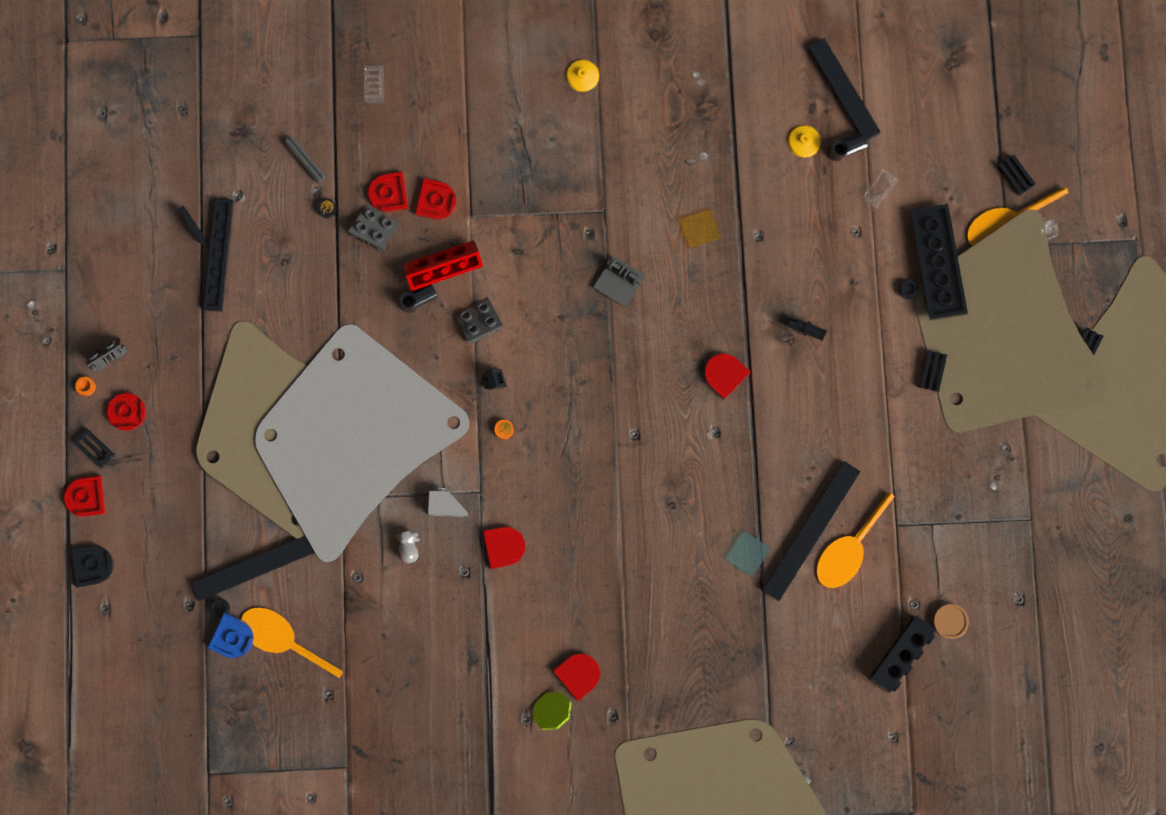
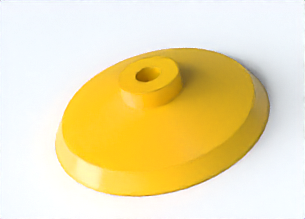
M585 59L572 62L566 70V81L576 91H589L596 86L599 80L597 67L591 61Z
M799 125L790 131L787 143L791 152L796 156L810 157L819 150L821 138L813 127Z

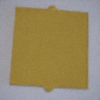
M711 209L680 219L684 231L683 236L686 237L690 249L721 239L717 227L718 222H715Z

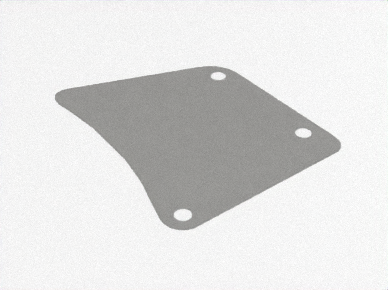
M350 324L341 327L262 420L257 428L255 443L263 462L316 555L324 562H331L342 554L367 516L392 489L424 461L463 437L469 429L470 422L464 410L358 326ZM341 348L345 353L344 358L340 361L332 357L333 350ZM452 416L460 420V425L456 429H451L447 425L448 419ZM268 429H274L277 432V438L274 441L270 442L265 439L264 433Z

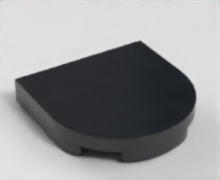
M92 545L71 549L76 588L103 583L112 574L114 561L111 554L105 548Z

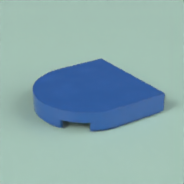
M224 612L207 648L228 658L241 657L251 649L254 642V634L251 627L245 621Z

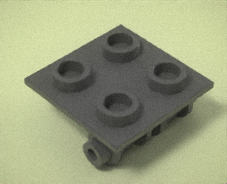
M366 206L348 232L352 234V237H356L364 243L368 242L367 245L372 244L377 250L384 251L387 246L386 242L398 227L399 222Z
M613 256L608 261L605 270L593 288L626 307L645 275Z
M489 298L455 314L468 343H475L481 337L484 339V335L490 336V332L492 334L503 328V324Z
M112 339L105 344L106 347L101 351L97 349L89 354L87 367L91 366L94 371H100L107 366L106 362L109 365L111 364L106 355H109L115 362L114 356L116 359H119L126 355L125 352L128 350L125 345L121 346V339L117 341Z

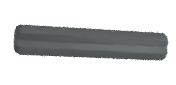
M288 137L285 140L288 148L317 183L323 182L326 179L324 173L294 137Z

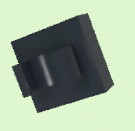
M502 369L485 371L486 375L482 377V380H488L489 385L485 387L486 390L507 387Z

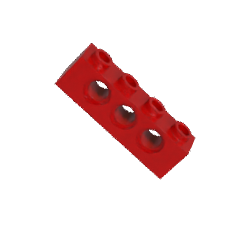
M474 240L402 264L411 291L484 267Z

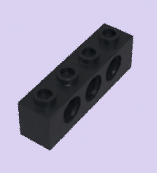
M913 616L868 679L887 693L895 692L901 685L899 680L902 676H907L911 671L912 662L922 656L924 652L922 648L925 644L929 645L934 639L935 635L933 633L936 629L920 617ZM913 634L919 637L917 645L911 643L910 639ZM901 650H905L908 653V658L905 661H902L899 657ZM890 666H894L897 670L894 677L888 674Z

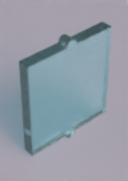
M743 531L726 557V560L734 564L738 570L741 569L752 577L771 548L760 542L759 538H754Z

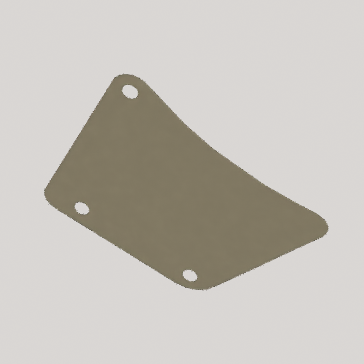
M1036 210L1023 211L958 256L968 315L929 321L927 305L924 302L923 282L919 286L918 294L915 297V304L927 353L932 351L947 354L938 395L947 426L954 432L962 433L1099 400L1108 392V377L1082 339L1068 312L1052 266L1044 220ZM931 356L930 360L931 368L933 367L935 358L933 356ZM942 358L938 359L934 377L935 383H937ZM1091 378L1099 382V388L1095 391H1090L1086 387L1087 381ZM953 393H960L962 395L963 401L960 405H953L951 403L950 397Z
M1143 256L1138 258L1133 264L1113 303L1092 329L1097 334L1104 336L1094 357L1109 380V389L1106 395L1099 400L1035 416L1148 491L1156 492L1166 486V466L1162 467L1157 463L1158 455H1166V275L1154 259ZM1088 335L1084 340L1085 343H1087L1090 335ZM1096 338L1093 339L1089 347L1090 351L1096 341ZM1091 378L1087 381L1086 387L1090 391H1095L1099 388V382Z
M240 321L234 325L230 333L196 448L197 458L201 467L209 475L298 539L305 536L300 525L292 523L291 517L293 513L256 448L255 439L257 428L262 420L307 366L288 355L257 327L249 322ZM268 429L264 433V437L267 441H274L277 438V432L274 429ZM210 451L219 453V460L216 463L207 461V454Z
M742 720L631 740L622 743L615 753L625 815H827L774 728L759 720ZM757 728L762 732L760 741L754 742L750 739L749 733L752 729ZM646 748H654L656 750L657 756L654 760L648 761L644 758V750Z

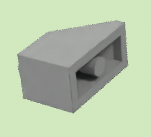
M434 488V491H429V516L468 517V512L450 492H446V488Z

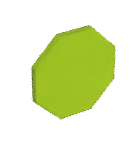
M562 692L545 693L534 705L533 720L542 730L558 729L570 717L571 702Z

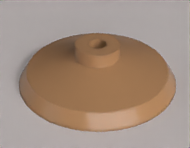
M947 604L936 612L934 625L941 636L948 639H956L967 631L969 618L962 607L956 604Z

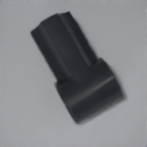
M862 133L843 140H837L830 147L828 155L831 160L840 161L844 157L866 149L868 147L867 140ZM834 148H840L842 154L836 153Z
M431 284L411 292H404L400 296V307L404 312L410 313L417 307L438 298ZM405 299H412L413 304L406 306L403 304V301Z

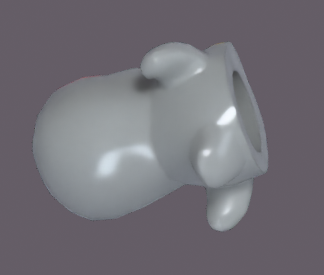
M406 531L396 535V539L400 543L398 547L400 559L407 564L415 562L419 557L415 542L420 541L415 531Z

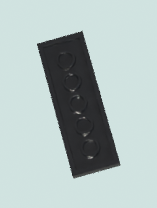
M944 204L910 210L929 321L968 315L949 205Z

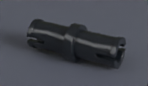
M791 316L787 326L802 332L804 336L809 335L823 341L827 332L826 329L812 325L810 321L805 322L794 316Z

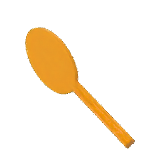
M1063 187L1018 212L1008 208H996L981 214L969 227L967 233L969 243L972 246L976 245L1023 211L1030 209L1038 210L1069 193L1068 189Z
M887 493L855 537L846 536L839 538L824 550L817 565V577L823 586L828 588L840 587L855 576L863 561L864 550L861 540L895 497L893 494Z
M253 608L243 614L241 620L251 627L254 634L253 645L259 649L272 653H281L292 649L336 677L340 678L342 675V670L295 643L291 625L280 614L265 608Z

